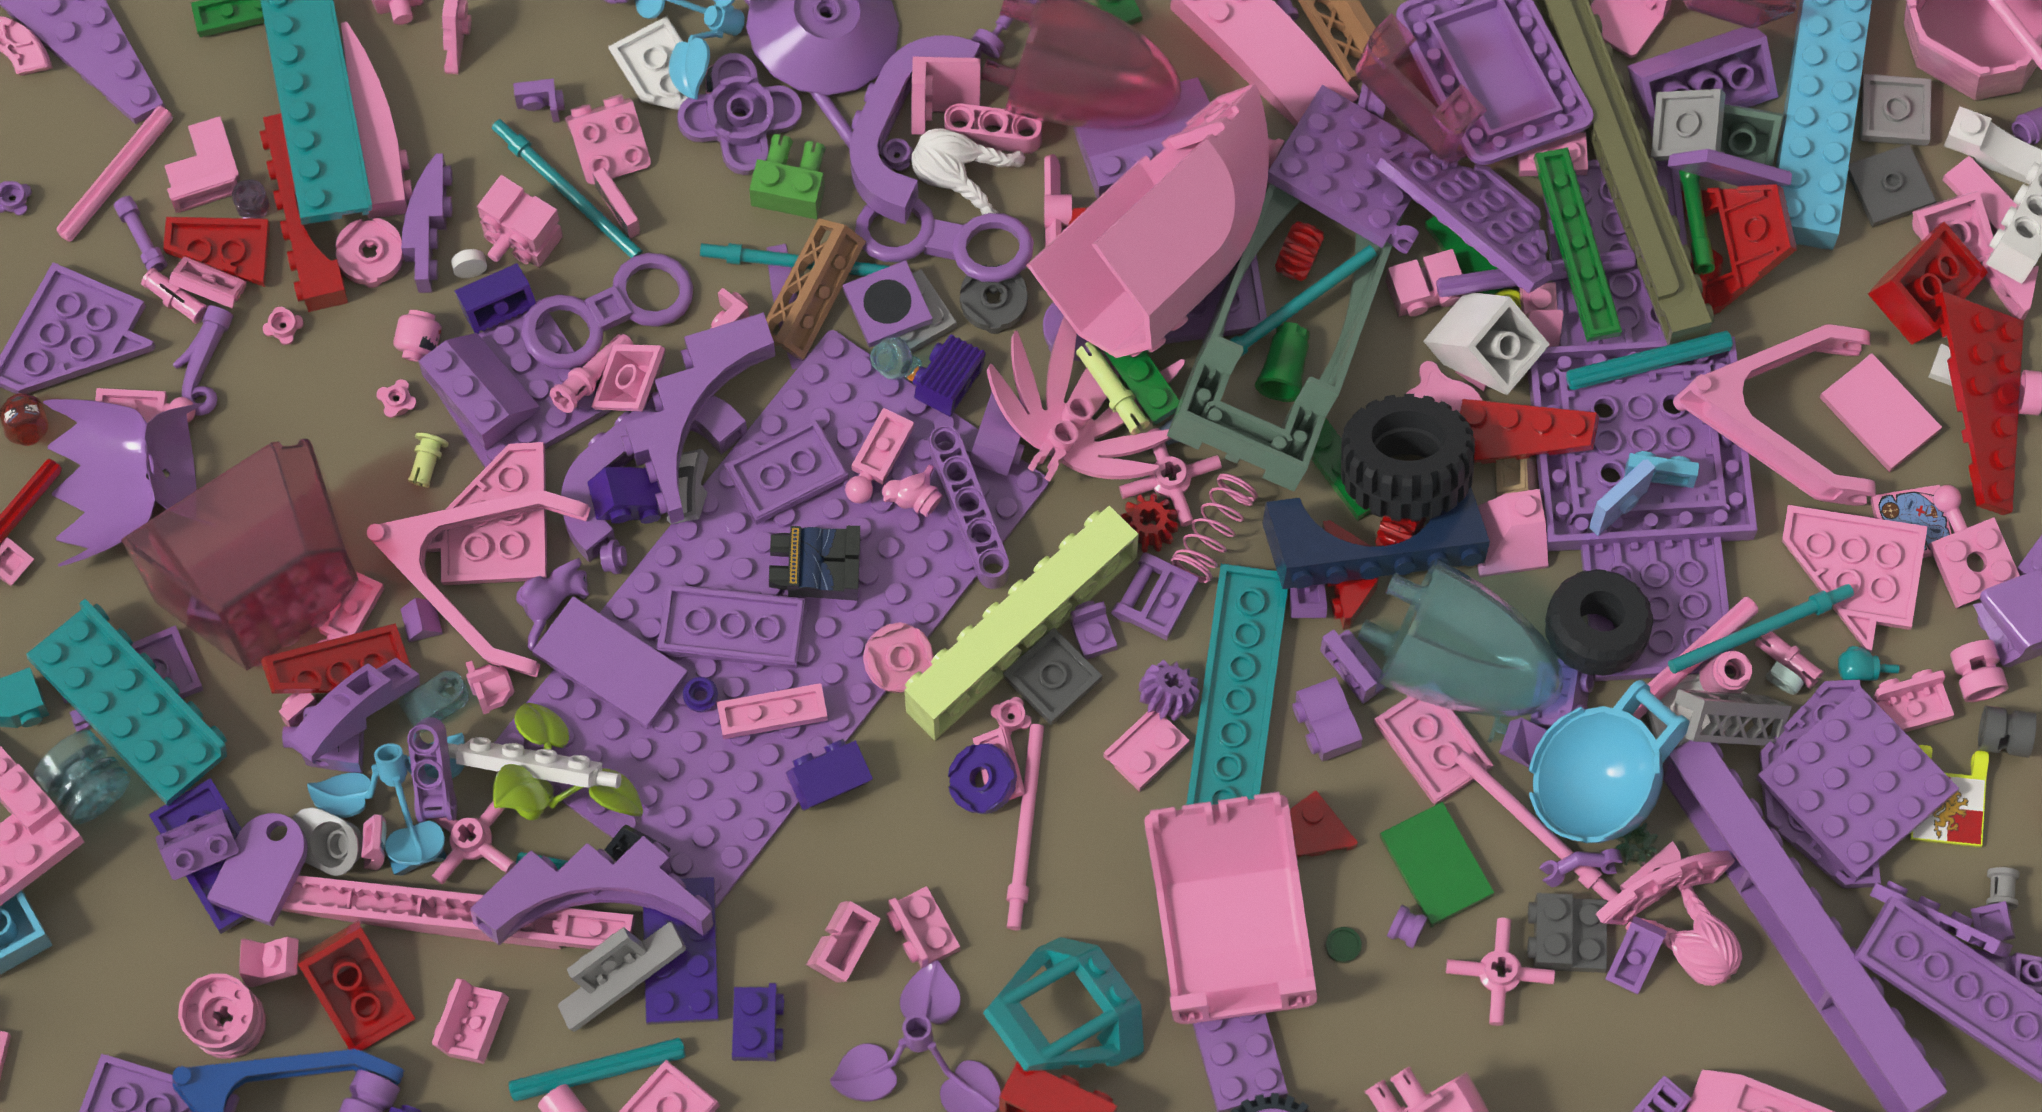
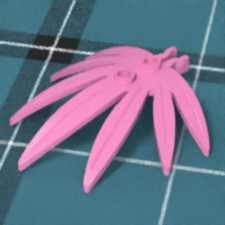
M1063 317L1050 356L1046 381V410L1042 408L1035 378L1018 331H1015L1011 338V359L1014 380L1021 402L991 363L987 368V375L994 398L1006 420L1023 439L1037 449H1040L1032 459L1028 469L1034 471L1037 465L1044 463L1047 456H1051L1052 459L1047 466L1048 472L1044 478L1049 482L1061 463L1079 473L1103 479H1132L1155 474L1159 465L1114 459V457L1143 452L1170 440L1171 438L1167 436L1169 429L1096 442L1095 439L1114 431L1125 423L1118 412L1114 413L1110 407L1096 420L1092 419L1107 399V396L1103 393L1087 368L1075 386L1068 402H1064L1072 371L1077 335L1067 319ZM1100 349V351H1101V353L1103 354L1104 358L1106 359V361L1108 362V364L1110 365V367L1112 368V370L1115 372V374H1116L1117 377L1119 378L1118 373L1116 372V370L1114 369V367L1111 365V363L1109 362V360L1107 359V357L1105 356V354L1103 353V351ZM1181 359L1160 372L1168 384L1181 370L1185 360ZM1134 400V402L1137 404V406L1140 408V410L1143 411L1142 408H1141V407L1139 406V404L1137 403V401Z

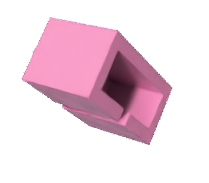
M1453 249L1423 257L1425 264L1423 268H1420L1417 259L1388 267L1386 284L1399 317L1407 314L1410 317L1418 316L1425 313L1428 308L1438 305L1449 307L1459 300L1462 295L1440 297L1436 287V282L1439 278L1462 274Z
M851 901L840 902L825 929L831 935L820 938L806 965L836 983L847 982L881 919Z

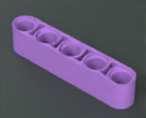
M939 426L932 431L929 439L933 464L979 581L986 588H1000L1008 581V556L959 432L952 426ZM943 441H948L954 446L950 450L944 451L940 450L937 445ZM953 472H962L966 475L961 481H954L948 476ZM966 502H972L978 508L967 512L961 509V506ZM977 533H986L990 538L988 541L980 543L973 540L972 537ZM994 563L1000 565L1002 570L992 574L985 571L984 568Z

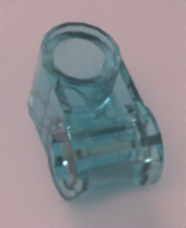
M444 671L420 687L406 693L399 700L398 704L414 727L423 718L434 717L442 721L452 713L463 708L468 702L469 691L458 673ZM450 686L456 691L453 695L446 691ZM421 729V730H420V733L426 732V731H428V730H427V729Z

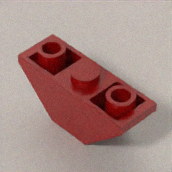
M1331 520L1323 521L1322 528L1331 535L1349 543L1370 546ZM1379 577L1370 580L1343 581L1339 584L1327 583V587L1333 586L1336 598L1331 599L1333 616L1335 620H1341L1343 630L1351 628L1377 590Z

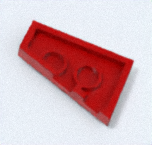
M166 217L163 249L166 254L180 259L187 257L242 280L265 287L270 223L268 219Z

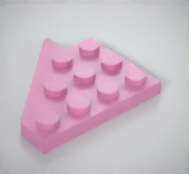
M543 442L508 444L446 509L533 490L546 491L545 444ZM535 510L443 531L432 540L426 553L441 552V583L443 585L520 582L528 581L539 575L547 578L546 510Z
M1788 505L1782 542L1819 591L1829 592L1845 584L1851 585L1854 596L1832 605V608L1860 645L1872 653L1876 625L1911 630L1928 526Z

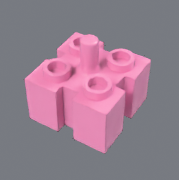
M500 175L477 206L479 216L482 218L480 222L484 237L494 245L488 252V256L495 262H499L509 247L513 249L512 255L517 260L527 265L530 262L540 268L563 237L561 226L557 224L559 222L557 209L536 196L531 197L524 192L522 187Z

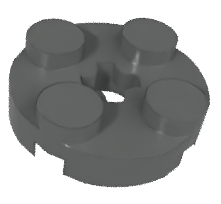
M1020 274L1001 282H981L966 276L961 284L960 307L963 315L972 325L991 334H998L1004 329L1014 326L1020 321L1026 311L1028 303L1027 288ZM1000 292L1001 302L997 304L988 303L986 293L995 294Z

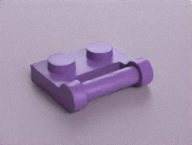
M1143 553L1138 561L1140 567L1121 602H1116L1111 614L1123 622H1130L1167 641L1196 588L1199 577L1154 555ZM1151 573H1158L1161 576L1142 611L1133 609Z

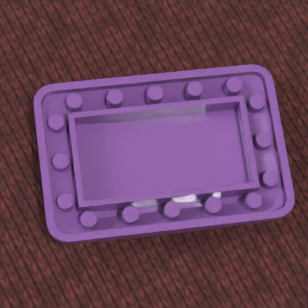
M1409 0L1398 7L1396 21L1411 54L1445 119L1472 162L1480 165L1492 164L1582 132L1592 124L1593 110L1533 0Z

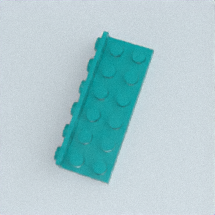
M84 599L79 603L81 610L26 654L27 659L168 806L227 757L225 744L227 739L216 726L213 725L210 728L202 720L204 717L202 712L192 701L186 703L178 695L180 690L169 677L166 676L163 679L155 671L157 667L146 653L138 654L131 646L133 641L123 629L115 630L108 622L110 620L108 614L100 605L95 604L92 606Z

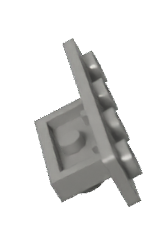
M668 922L643 942L623 927L567 968L570 978L581 986L558 1004L567 1027L572 1032L577 1031L684 952L686 946L676 926Z

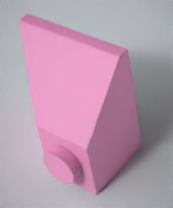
M614 344L591 407L595 410L643 412L651 398V393H654L656 388L654 379L660 378L665 363V348L659 345Z
M1540 489L1506 493L1478 506L1490 540L1485 563L1477 564L1479 578L1548 568L1546 520Z

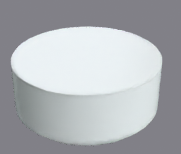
M477 249L460 251L451 260L453 272L460 278L476 277L487 269L485 254Z

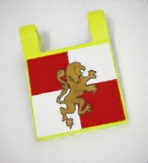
M1919 745L1932 760V747L1929 745ZM1976 751L1972 755L1970 764L1971 775L1945 773L1959 787V790L1910 833V840L1982 847L1986 777L1989 763L1988 752Z

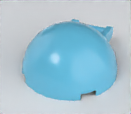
M1643 680L1634 682L1613 708L1601 706L1584 709L1580 706L1562 716L1545 732L1539 741L1529 766V772L1534 774V793L1529 792V796L1537 816L1547 828L1559 836L1582 843H1603L1623 837L1635 830L1648 818L1657 804L1662 790L1663 762L1686 735L1690 721L1683 715L1677 716L1650 692V686ZM1641 703L1667 725V728L1657 740L1645 724L1633 716V713Z

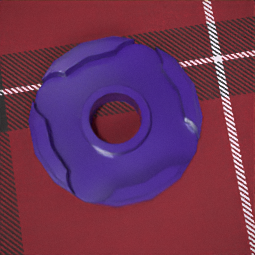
M984 743L968 746L956 755L949 767V792L957 805L971 813L989 814L998 811L1010 800L1015 791L1017 780L1015 764L1007 752L995 745ZM986 769L989 774L988 782L983 787L978 788L975 783V777L978 772Z

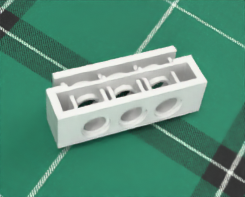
M2034 162L2024 179L2030 184L2028 186L2022 184L2013 200L2017 204L2016 208L2010 206L2001 222L2002 225L2006 226L2005 229L1999 228L1991 240L1989 246L1993 248V251L1986 262V265L2021 284L2026 280L2042 253V163L2040 165Z

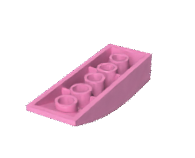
M1171 0L1170 9L1250 85L1255 83L1259 93L1295 127L1322 85L1353 103L1359 100V96L1326 56L1273 0Z

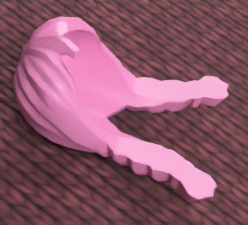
M1677 886V889L1681 892L1684 907L1694 920L1693 930L1676 931L1673 928H1666L1663 924L1653 920L1645 921L1667 931L1662 944L1673 951L1682 968L1694 981L1709 986L1726 982L1727 979H1731L1733 974H1736L1741 964L1742 950L1738 939L1732 930L1724 922L1712 915L1704 903L1699 900L1693 890V886L1682 890ZM1633 918L1631 919V921L1628 922V924H1627L1626 927H1625V928H1626V933H1627V931H1628V928H1629V926H1630V924H1631Z

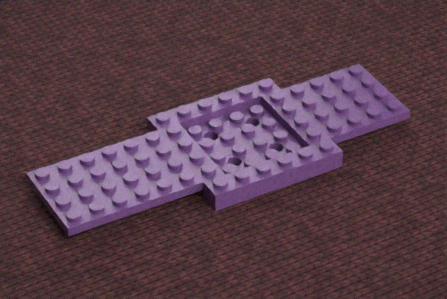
M1588 160L1587 175L1576 176L1599 253L1631 249L1597 160ZM1669 160L1655 161L1658 170L1656 178L1659 186H1664L1667 190L1669 212L1677 217L1680 226L1679 238L1682 245H1687L1679 170L1668 167ZM1544 197L1550 261L1563 259ZM1637 263L1630 269L1605 272L1622 329L1619 337L1587 342L1569 279L1552 280V282H1556L1557 309L1563 310L1559 346L1548 347L1527 371L1531 406L1595 412L1594 407L1596 405L1607 404L1613 410V414L1610 417L1602 418L1599 416L1593 450L1550 456L1548 453L1536 455L1539 489L1546 520L1548 551L1581 550L1583 571L1601 569L1619 573L1638 585L1651 605L1653 626L1649 642L1641 657L1630 668L1622 672L1607 676L1594 675V681L1655 678L1668 666L1669 660L1678 657L1729 611L1721 542L1754 540L1757 532L1748 452L1689 411L1685 410L1677 414H1671L1663 407L1665 401L1674 400L1675 396L1683 391L1698 375H1705L1736 362L1735 337H1732L1733 346L1730 351L1571 390L1567 384L1566 373L1568 370L1667 345ZM1647 451L1654 453L1656 457L1670 459L1674 456H1682L1690 459L1691 462L1699 463L1698 477L1693 488L1650 482L1647 493L1639 499L1633 509L1627 514L1623 513L1599 536L1590 529V522L1597 501L1624 478L1625 465L1629 453L1635 454L1636 452ZM1606 468H1613L1619 473L1620 479L1613 483L1607 482L1602 478L1601 471ZM1587 614L1588 625L1591 628L1599 631L1615 629L1613 623L1606 617L1598 614ZM1702 663L1690 674H1699ZM1724 667L1725 674H1734L1731 667Z

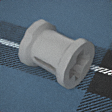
M2007 867L1988 869L1987 877L1991 880L1990 898L1986 900V905L2006 901L2009 905V910L2016 909L2018 907V900L2015 899V883L2019 879V871Z

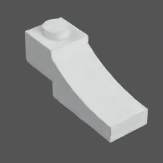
M1959 106L1944 146L1975 157L1974 161L1981 167L2030 184L2024 179L2034 162L2041 165L2042 150L2002 130L1991 122L1992 118Z

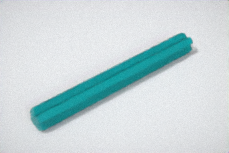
M1722 331L1571 369L1566 373V381L1569 388L1575 390L1730 351L1733 346V340L1729 331Z
M675 1038L515 1079L509 1082L510 1095L513 1101H519L549 1093L562 1084H567L570 1088L663 1064L665 1060L671 1062L682 1059L686 1054L681 1038Z

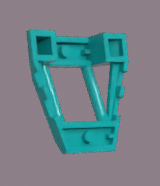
M1060 937L1037 947L983 1012L1024 1071L1061 1069L1064 1065H1079L1080 1068H1091L1094 1064L1106 1063L1107 1067L1118 1066L1144 1052L1141 1003L1102 949L1094 944ZM1043 965L1045 966V968L1047 969L1046 971L1028 980ZM1074 971L1104 1013L1050 1044L1020 1002ZM1102 1031L1096 1037L1102 1046L1068 1051Z

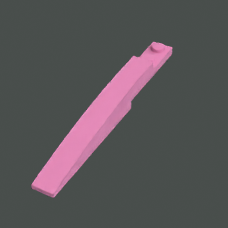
M298 875L281 910L354 923L359 921L360 924L494 942L473 924L470 908L484 895ZM565 908L544 915L520 928L503 943L560 950L561 946L594 949L623 927L633 934L635 918L629 914Z

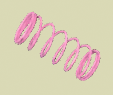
M1220 474L1218 476L1217 483L1219 487L1212 488L1209 491V496L1213 503H1205L1201 506V514L1204 518L1193 520L1192 529L1195 534H1188L1183 537V544L1186 549L1177 550L1171 559L1172 565L1199 577L1198 582L1200 583L1211 581L1212 574L1206 566L1217 568L1218 564L1210 557L1191 550L1186 544V539L1191 536L1198 537L1206 545L1222 553L1227 552V549L1218 541L1199 534L1195 528V523L1197 521H1206L1220 533L1229 537L1236 536L1235 532L1228 526L1208 519L1204 513L1205 506H1216L1228 517L1239 522L1245 521L1244 517L1236 510L1217 503L1212 493L1215 490H1223L1234 500L1246 506H1252L1253 502L1258 498L1256 490L1249 483L1231 474ZM1222 479L1229 480L1240 485L1241 487L1246 489L1253 497L1245 496L1244 494L1231 489L1222 481ZM1224 509L1233 512L1234 514H1236V515L1239 516L1240 518H1237V517L1231 515L1230 513L1226 512ZM1216 525L1223 527L1224 529L1228 530L1230 533H1227V532L1223 531L1222 529H1220V528L1217 527ZM1208 541H1211V542L1215 543L1216 545L1220 546L1222 549H1220V548H1218V547L1212 545V544L1209 543ZM1187 552L1190 553L1194 558L1179 553ZM1200 557L1205 558L1206 560L1210 561V562L1213 563L1214 565H1212V564H1210V563L1204 561V560L1201 559ZM1178 560L1198 568L1206 577L1190 572Z

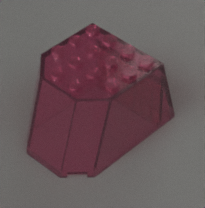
M300 439L297 445L282 446L279 441L269 443L121 539L155 603L246 671L254 666L262 665L261 660L263 657L272 655L283 647L293 645L302 634L313 627L317 628L324 625L329 620L330 613L341 606L358 581L326 475L309 439Z

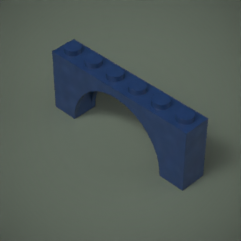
M1471 487L1468 489L1466 497L1460 503L1457 502L1456 507L1448 512L1441 511L1440 516L1430 519L1427 525L1413 537L1388 546L1357 545L1331 535L1310 517L1300 498L1266 502L1262 522L1282 589H1302L1312 585L1339 584L1350 580H1370L1388 575H1407L1411 572L1439 571L1449 567L1474 566L1485 563L1490 544Z

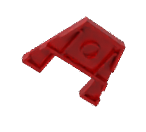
M1771 184L1737 186V188L1721 189L1718 187L1701 190L1705 217L1717 212L1720 213L1732 272L1707 282L1706 304L1709 303L1711 305L1714 315L1721 312L1797 250L1783 187ZM1681 191L1686 217L1688 219L1684 191Z

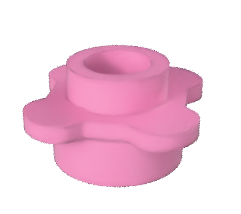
M277 307L270 314L268 323L263 325V332L268 337H276L280 340L281 344L289 345L294 340L293 335L297 329L303 327L304 322L301 316H294L286 308ZM285 323L286 327L280 328V325Z
M403 379L397 380L395 385L388 388H379L376 393L377 399L384 404V414L389 418L403 415L409 410H413L416 406L415 397L411 396L408 391L409 384ZM395 396L400 397L398 401L393 400Z
M1013 697L1011 700H1006L1000 705L996 704L991 709V716L997 720L999 728L1003 726L1008 728L1010 735L1015 730L1020 728L1028 729L1031 725V717L1025 714L1024 702L1019 697ZM1013 714L1014 719H1008V715Z

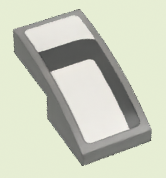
M703 449L682 453L679 466V495L684 520L675 523L700 518L708 493L701 485L709 459ZM666 512L667 521L671 524L668 513Z

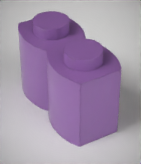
M1336 677L1296 691V702L1292 704V708L1299 723L1304 722L1309 730V734H1306L1305 737L1312 754L1318 753L1323 762L1361 748L1363 739L1359 727L1349 709L1343 690Z

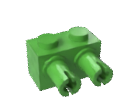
M779 134L772 135L767 160L757 159L749 188L751 206L817 219L825 191L824 173L819 172L826 147L817 142L814 151L813 141L805 142L800 167L789 166L786 163L793 140L790 137L783 136L781 144V136Z

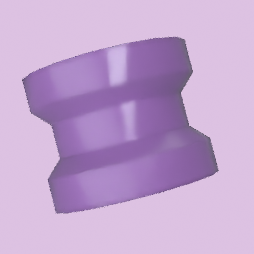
M1363 82L1358 106L1383 119L1389 86L1382 85L1377 88L1372 87L1369 82Z
M1401 905L1387 937L1393 940L1399 938L1405 941L1407 947L1413 949L1428 917L1423 914L1415 915L1410 912L1409 907Z

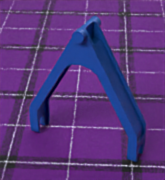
M350 1049L204 1066H181L173 1071L172 1086L173 1090L192 1112H224L226 1102L234 1090L249 1082L364 1070L381 1076L398 1086L404 1075V1070L363 1051Z

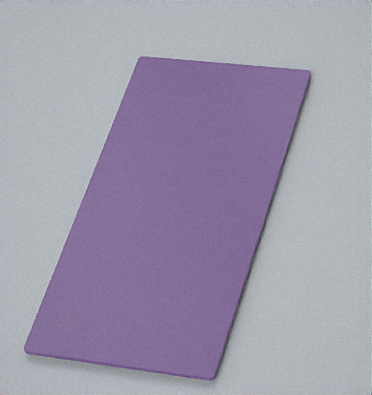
M834 330L828 331L703 484L704 489L708 493L700 518L671 524L600 611V614L657 650L666 584L788 597V590L769 587V566H789V557L770 556L771 534L790 533V526H801V528L818 527L822 529H846V526H860L858 601L803 596L793 597L802 598L806 601L797 669L663 654L688 670V675L648 730L555 669H553L527 701V703L542 705L552 710L566 724L569 732V741L564 748L552 746V750L556 751L557 755L568 757L584 755L589 757L590 761L602 762V768L615 770L623 774L631 781L639 795L643 807V815L637 817L607 809L591 798L589 788L587 787L580 789L561 802L612 839L627 824L668 846L671 849L669 852L671 873L679 878L714 877L716 908L799 804L786 775L787 771L794 768L792 761L809 753H812L814 758L826 754L824 747L841 739H844L846 744L887 692L874 684L865 671L863 655L865 645L871 635L885 625L901 622L918 628L929 639L977 577L933 464L929 439L935 428L942 425L952 426L959 432L970 458L979 430L954 412L949 417L915 399V385ZM885 408L913 421L914 429L884 484L882 485L872 480L873 493L868 501L860 504L850 501L845 492L846 484L852 477L860 475L852 471V464L882 409ZM817 418L848 472L849 479L756 525L726 472L724 463ZM943 441L937 445L940 450L944 451L950 450L954 446L948 441ZM1020 459L1018 465L1011 464L1007 476L972 464L1002 543L1006 541L1049 485V481L1044 479V474L1037 469L1034 471L1029 470V464ZM929 464L934 466L930 476V485L936 486L938 492L943 495V498L928 517L921 513L917 514L914 508L903 509L895 502L883 501L882 489L888 481L902 480L909 476L923 473ZM953 472L948 477L954 481H961L966 475L962 472ZM966 502L961 506V509L967 512L978 508L972 502ZM977 533L972 538L976 542L982 543L988 541L990 537L986 533ZM693 678H708L717 687V702L821 683L828 721L723 739L717 702L708 711H693L684 703L683 689L687 682ZM698 691L694 695V698L697 700H704L707 697V693L704 691ZM514 719L494 742L502 745L517 743L523 745L524 749L535 751L544 749V744H534L523 737L517 730ZM548 781L554 788V797L574 786Z

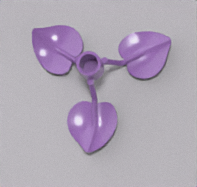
M938 960L920 969L902 991L900 1009L906 1018L902 1026L904 1038L898 1041L899 1045L893 1058L888 1061L885 1050L877 1045L861 1044L846 1053L830 1079L832 1087L848 1098L866 1102L880 1100L889 1095L896 1087L897 1077L891 1068L897 1065L904 1049L908 1047L914 1052H924L929 1049L944 1074L950 1078L942 1084L940 1089V1099L946 1111L997 1112L999 1110V1096L1001 1094L995 1076L986 1066L977 1061L966 1060L960 1063L955 1073H953L938 1051L936 1043L933 1042L931 1022L934 1024L948 1022L956 1015L960 1007L959 990Z

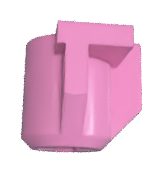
M472 660L465 663L469 672L466 675L472 694L478 698L483 715L490 713V710L504 706L508 699L513 696L515 691L507 668L489 664L475 669Z

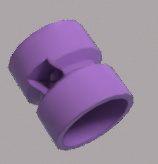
M357 1070L349 1087L352 1097L344 1098L338 1112H384L385 1109L393 1107L400 1088L381 1076L364 1070Z

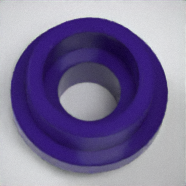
M696 677L685 685L683 700L689 709L696 712H705L716 704L718 690L710 679ZM698 691L707 693V697L704 700H697L694 698V695Z

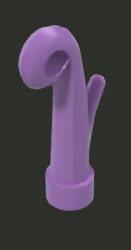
M212 305L207 307L202 319L203 325L189 348L173 363V366L178 369L189 361L182 385V397H186L194 404H197L196 398L207 396L206 401L203 402L205 404L196 408L195 415L201 416L210 413L215 408L217 395L213 389L199 386L223 333L228 331L234 317L227 310Z

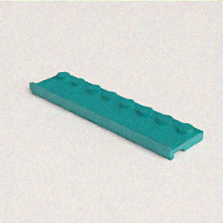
M260 0L301 225L342 219V215L362 212V215H369V211H373L334 1Z

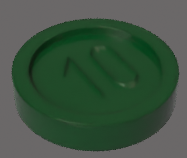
M1339 927L1329 933L1325 946L1327 954L1332 960L1338 963H1349L1360 954L1362 942L1358 933L1353 929Z

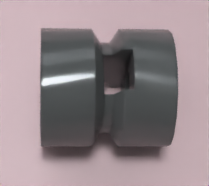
M1985 705L1979 725L1978 750L2000 753L2002 749H2006L2009 755L2029 758L2033 750L2036 734V713L2015 710L2012 714H2008L2005 708Z

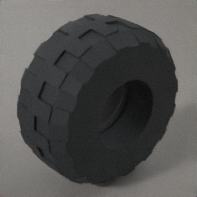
M1601 569L1581 571L1564 580L1559 588L1555 590L1549 602L1545 618L1546 638L1554 654L1572 669L1588 675L1602 676L1622 672L1638 661L1649 642L1653 626L1651 605L1648 598L1641 591V588L1619 573ZM1587 614L1604 616L1613 623L1615 629L1611 631L1593 629L1584 622L1582 617Z

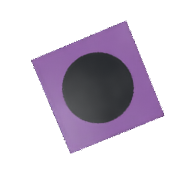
M906 260L843 285V291L869 348L933 323V318Z

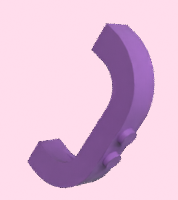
M948 35L918 39L895 52L883 66L875 84H869L864 97L866 104L862 111H856L851 128L853 132L850 140L851 175L857 192L864 202L880 215L906 225L918 199V180L890 170L879 157L903 103L912 90L913 57L979 58L981 60V43Z
M713 395L694 420L690 431L705 437L722 455L742 438L747 431L746 421L731 405ZM650 398L643 412L626 411L615 421V426L606 433L601 432L594 436L589 442L588 447L572 463L565 476L561 496L586 503L591 508L586 521L563 515L572 543L588 562L600 554L602 544H608L610 540H615L613 529L605 520L596 519L587 482L604 467H624L634 459V455H626L621 436L627 435L625 422L657 413L652 398Z

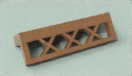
M1298 0L1347 83L1381 72L1392 54L1359 0ZM1315 1L1327 5L1330 10V16L1318 12L1314 6ZM1331 28L1343 32L1347 39L1346 43L1334 39L1330 33ZM1347 55L1359 59L1363 67L1353 70L1346 59Z
M818 219L766 317L774 345L782 347L795 358L805 359L866 243L862 237L848 226ZM826 230L832 231L828 240L820 245ZM815 261L812 270L804 274L807 266ZM799 291L796 300L789 304L791 296ZM783 321V325L777 336L773 335L772 332L774 331L776 325Z

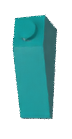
M30 667L0 678V727H32L39 724L43 720L42 718L50 715L37 678Z

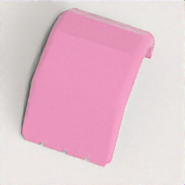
M1280 792L1254 795L1255 799H1247V796L1218 800L1219 804L1214 805L1211 804V801L1183 805L1180 810H1176L1175 807L1150 810V814L1144 819L1169 975L1171 1011L1173 1020L1179 1024H1192L1303 1008L1317 1002L1289 803L1287 797L1280 795Z

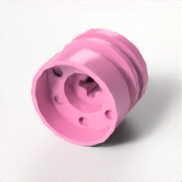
M209 974L198 978L185 990L179 1002L178 1018L183 1032L205 1053L218 1059H235L248 1054L259 1044L265 1031L266 1014L262 1002L239 979L228 974ZM230 1014L233 1017L232 1021L225 1022L223 1026L220 1023V1019L227 1018Z

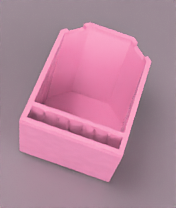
M1906 0L1904 27L1916 67L1971 99L1980 100L2021 92L2038 66L1987 0ZM2004 0L2042 48V0Z

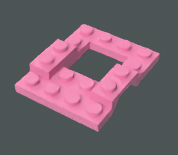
M0 746V802L11 814V816L0 823L1 906L84 843V840L60 813L53 801Z

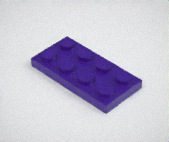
M211 778L179 796L170 805H164L149 814L157 830L162 834L222 808L234 840H236L241 831L240 825ZM226 859L186 875L220 934L248 918L211 904L207 900Z
M714 877L680 878L689 893L694 897L700 895L712 908L713 927L704 936L681 920L658 910L643 907L644 940L668 922H671L676 926L686 946L684 952L645 980L647 1024L719 1021Z

